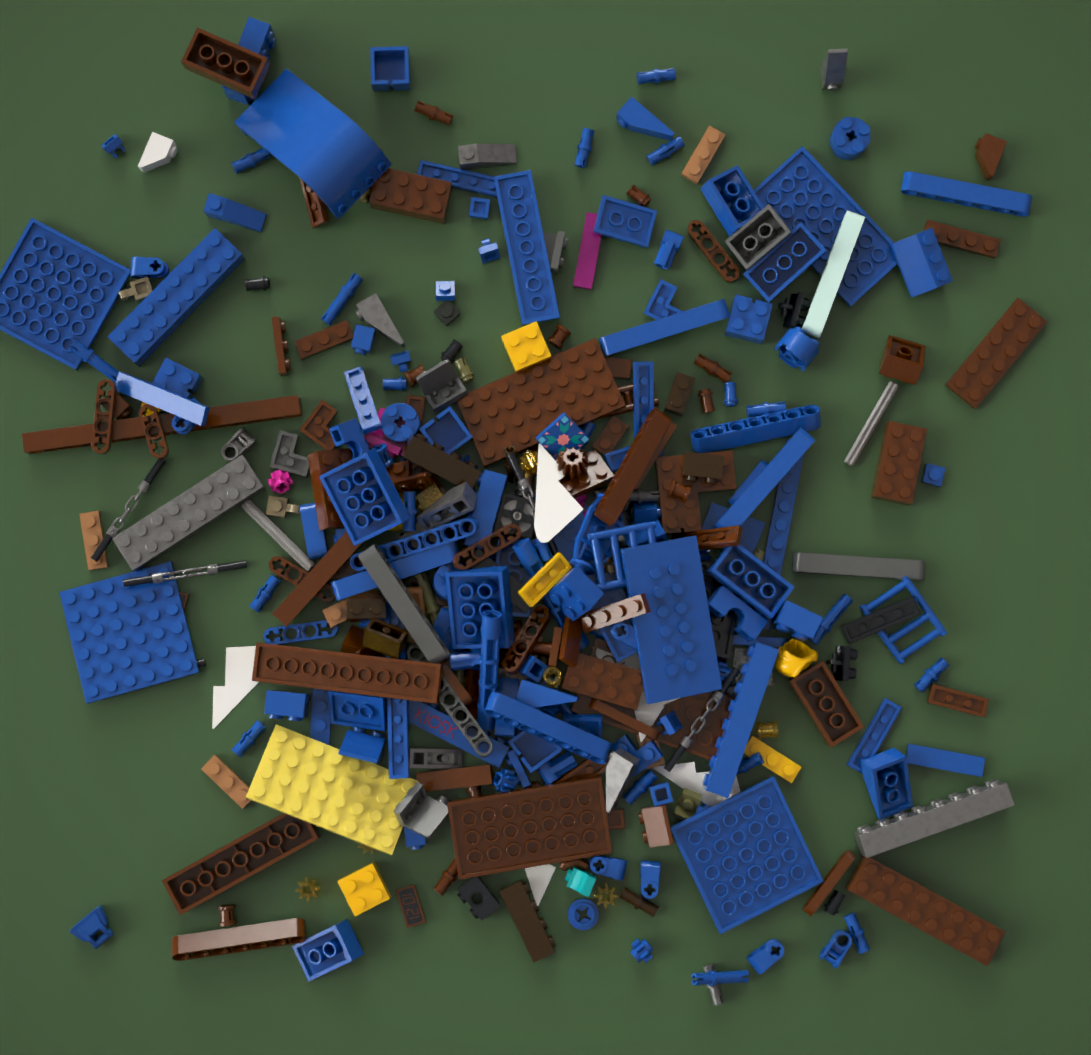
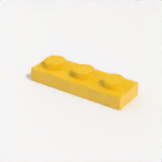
M556 553L517 593L529 607H533L572 566L561 553Z
M751 736L747 742L744 754L751 756L760 752L764 763L761 765L788 782H793L801 766L754 736Z

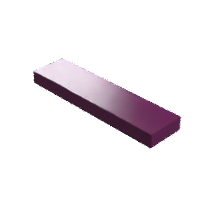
M587 212L573 283V287L592 290L602 235L593 233L597 214Z

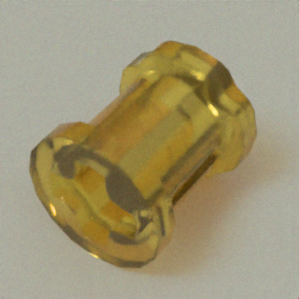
M555 667L546 669L543 676L546 684L551 688L558 687L562 683L560 671ZM551 674H555V681H551Z
M777 721L766 724L757 722L758 739H762V737L778 738Z

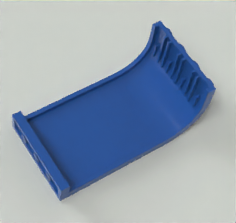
M287 68L234 122L243 134L251 137L305 182L338 219L392 165L377 144L353 120Z

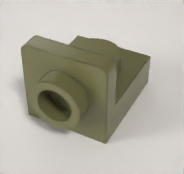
M684 788L677 801L673 815L682 820L693 816L702 795Z

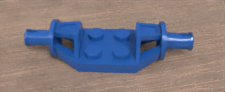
M598 494L596 500L589 506L575 539L573 558L569 562L572 568L577 566L584 574H594L596 569L594 561L592 564H589L590 560L594 559L591 541H588L587 534L624 526L622 512L612 526L607 525L594 516V512L604 494ZM610 538L599 540L603 563L612 556Z

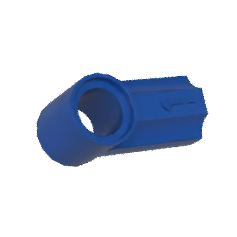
M666 229L654 265L661 269L669 270L684 236Z
M481 648L450 653L451 671L471 668L475 671H480Z
M568 751L553 761L550 760L537 768V771L545 785H548L578 764L571 752Z

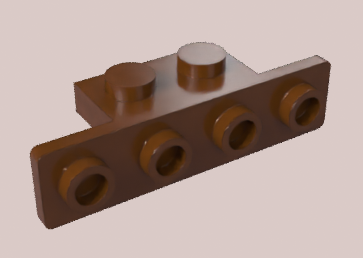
M410 460L393 463L386 467L398 493L426 488L427 486L434 485V480L426 472L412 475L413 463Z

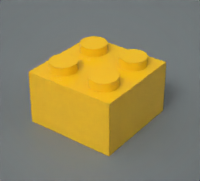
M537 321L501 336L516 373L551 358L550 351Z
M375 861L337 881L354 916L392 897Z

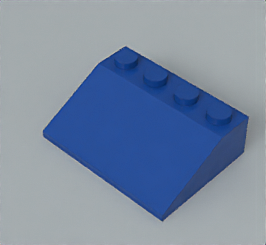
M376 448L319 476L354 546L410 519Z
M492 566L446 572L452 649L481 648L482 613L486 610H496L502 613L500 648H509L515 639L508 566Z

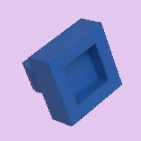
M116 134L101 145L114 158H118L115 154V149L120 148L123 152L126 151L123 145H121L123 142Z
M489 238L481 240L483 247L478 248L482 264L500 259L497 243L490 244Z
M409 350L390 355L392 365L398 364L400 372L408 371L406 362L411 361Z
M674 710L661 717L660 721L656 724L657 726L664 725L666 730L662 732V735L667 733L671 735L683 728Z

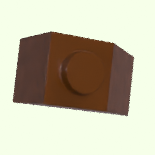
M987 133L982 138H978L974 148L977 149L975 157L985 179L989 181L995 173L1007 141Z

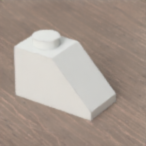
M152 132L138 164L139 169L142 172H148L169 163L171 158H174L177 153V145L174 140Z

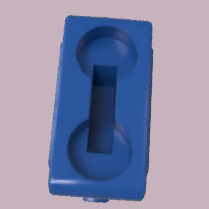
M102 905L95 908L70 930L71 934L83 942L88 941L95 949L114 935V932L108 926L109 920ZM100 930L104 932L97 939L94 936Z

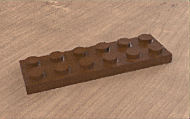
M1017 298L945 386L973 409H976L1048 321L1021 299Z

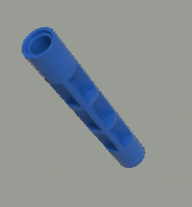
M529 538L519 541L512 547L531 578L544 566ZM545 594L542 598L559 627L563 630L565 614L561 610L562 607L554 604ZM583 630L579 651L590 643Z
M486 610L482 613V642L477 723L482 730L494 729L496 718L484 712L491 692H497L502 613L496 610Z

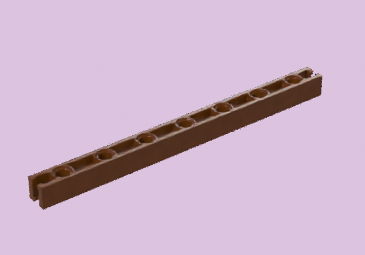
M298 395L210 407L206 425L200 426L197 424L190 432L303 416L301 399ZM171 413L159 414L164 434H179L171 424L173 417L176 415ZM151 415L147 416L150 423H157V420H152ZM140 417L114 420L111 443L146 438ZM100 422L98 425L99 431H106L108 423ZM179 422V425L183 428L185 424ZM94 423L22 433L24 453L36 454L92 446ZM156 426L151 427L149 435L151 437L158 436L159 428ZM97 434V437H101V443L97 445L104 444L103 437L107 438V435Z

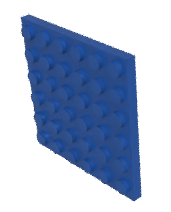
M31 217L0 273V330L78 371L83 358L70 350L69 347L77 339L88 349L91 348L119 297V291H122L126 285L131 270Z
M171 561L59 592L86 704L200 673L177 579L157 584L147 583L128 587L123 586V579L148 576L158 572H173L174 567Z
M774 776L670 827L674 840L719 934L824 882Z

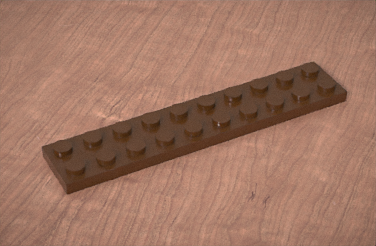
M256 642L252 681L438 704L443 664Z

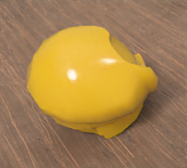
M791 639L778 648L779 652L774 666L782 675L796 678L813 661L817 662L818 652L810 649L805 643L797 639Z

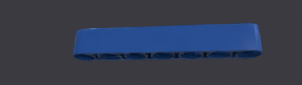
M904 172L901 192L907 195L1022 217L1029 216L1033 197L1025 193L916 172Z
M721 299L598 339L603 355L607 356L728 318L730 315L725 299Z
M807 405L696 429L691 432L692 450L694 453H710L794 435L801 427L806 432L816 430L821 427L820 408L817 405Z
M801 427L714 527L741 526L816 439Z
M472 516L465 517L378 545L388 562L471 536L479 529V521ZM468 521L473 524L472 531L465 528V522ZM448 527L454 529V537L447 534ZM430 533L436 535V542H431L429 540ZM411 539L418 541V548L412 547ZM393 545L400 547V554L393 551ZM364 550L351 557L350 565L354 570L361 571L366 569L364 565H360L357 562L358 555Z
M456 541L390 561L389 563L399 578L403 579L451 563L454 555L460 551ZM367 570L330 582L337 601L378 587Z
M491 692L484 711L489 716L593 762L605 764L612 746L610 742L503 694Z

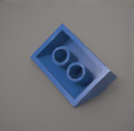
M738 165L709 179L700 189L729 237L764 208Z
M933 228L890 244L911 298L953 281Z

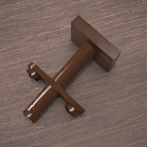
M522 620L514 621L513 623L514 639L517 638L521 631ZM559 627L554 628L552 643L537 642L530 653L531 655L548 657L549 673L557 674V659H559L560 640H562L563 634L562 628ZM520 644L517 647V652H525L527 645ZM511 646L509 648H499V650L509 651ZM509 662V663H508V666H509V667H511V666H512V667H515V663H514V662H513V663H510V662Z

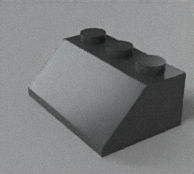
M768 204L730 236L725 243L745 269L749 270L792 232L778 212Z

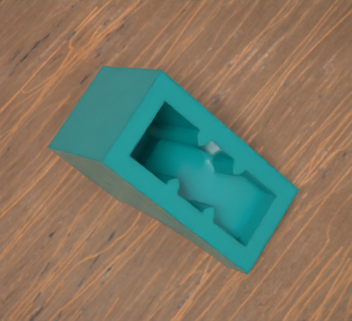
M573 867L572 870L568 869L564 880L567 881V887L589 897L596 881V876Z

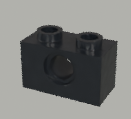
M479 876L470 878L458 888L460 892L457 894L464 904L467 902L471 906L470 912L476 919L479 917L483 920L500 907V902ZM480 893L483 896V901L475 903L472 899L473 894Z

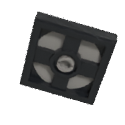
M503 493L494 531L507 524H516L521 529L520 537L532 540L534 518L531 513L532 506L530 501L523 497ZM509 528L510 532L507 534L514 535L516 530Z

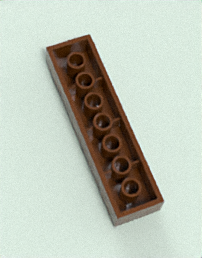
M283 813L163 879L162 882L177 911L182 915L312 843L321 836L315 825Z
M863 855L845 887L850 892L987 967L1006 932L870 857L866 858Z

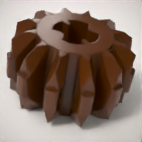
M574 446L572 449L566 447L564 451H560L559 457L556 459L558 471L563 470L564 478L568 475L571 479L574 476L580 478L581 474H586L589 466L587 452H583L582 448L576 450Z

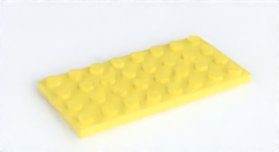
M276 724L246 798L392 855L403 828L399 824L394 810L397 804L407 795L409 789L418 781L412 778L389 779V769L372 762L340 755L337 748Z

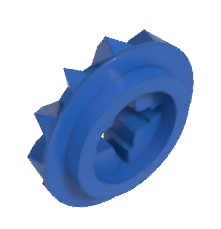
M585 898L578 899L568 909L569 922L576 929L588 930L598 921L599 911L591 900ZM588 907L587 915L589 918L583 917L578 921L580 914L576 909L583 911Z

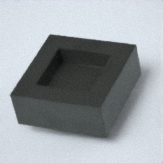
M450 301L443 302L434 310L436 316L445 326H448L460 315V312Z

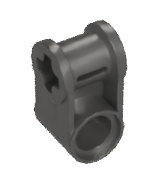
M242 427L223 446L221 451L223 458L230 463L252 449L257 443V439H253L246 432V429ZM235 449V456L228 458L226 456L227 451Z

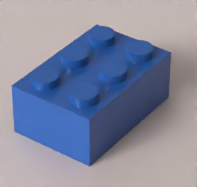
M787 600L784 601L776 612L771 624L775 625L773 629L781 633L789 632L792 633V638L799 641H807L814 638L823 617Z

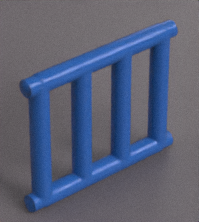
M655 521L587 534L588 541H591L598 579L596 586L601 591L626 586L617 536L628 534L630 547L638 546L636 532L647 530L649 544L656 543ZM610 538L617 580L606 582L599 545V540Z
M907 576L901 579L902 582L868 605L863 604L860 606L864 615L870 614L875 608L907 588L916 603L923 610L924 614L890 636L885 630L877 632L899 664L904 663L906 657L938 636H945L947 634L944 626ZM927 620H930L935 630L900 652L894 642Z

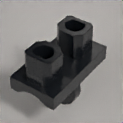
M804 293L791 294L790 298L785 299V303L778 304V308L782 310L781 316L785 317L783 327H803L806 317L799 315L800 310H808L811 303L809 299L804 297Z
M836 646V653H832V660H826V664H831V672H834L835 680L848 681V679L856 678V668H849L850 660L857 659L858 651L851 649V646Z

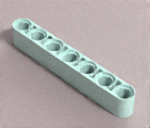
M849 210L846 211L802 327L806 334L820 338L865 216Z

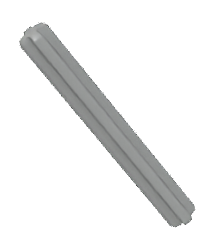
M890 381L846 456L844 460L846 464L853 466L898 389L896 383Z
M248 499L242 504L241 507L305 571L308 572L314 567V562L251 500Z

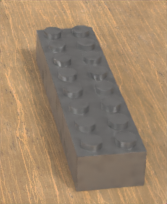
M242 454L112 539L132 571L136 572L230 513L246 500H250L264 491L266 487L247 458Z
M988 780L984 782L985 786H972L967 788L965 793L959 794V792L949 794L948 799L941 800L939 798L930 801L928 806H915L911 808L912 811L909 813L902 811L894 814L892 819L876 820L875 825L868 826V824L859 826L853 834L860 854L868 858L1012 807L1015 804L1008 785L1005 782H1000V780Z

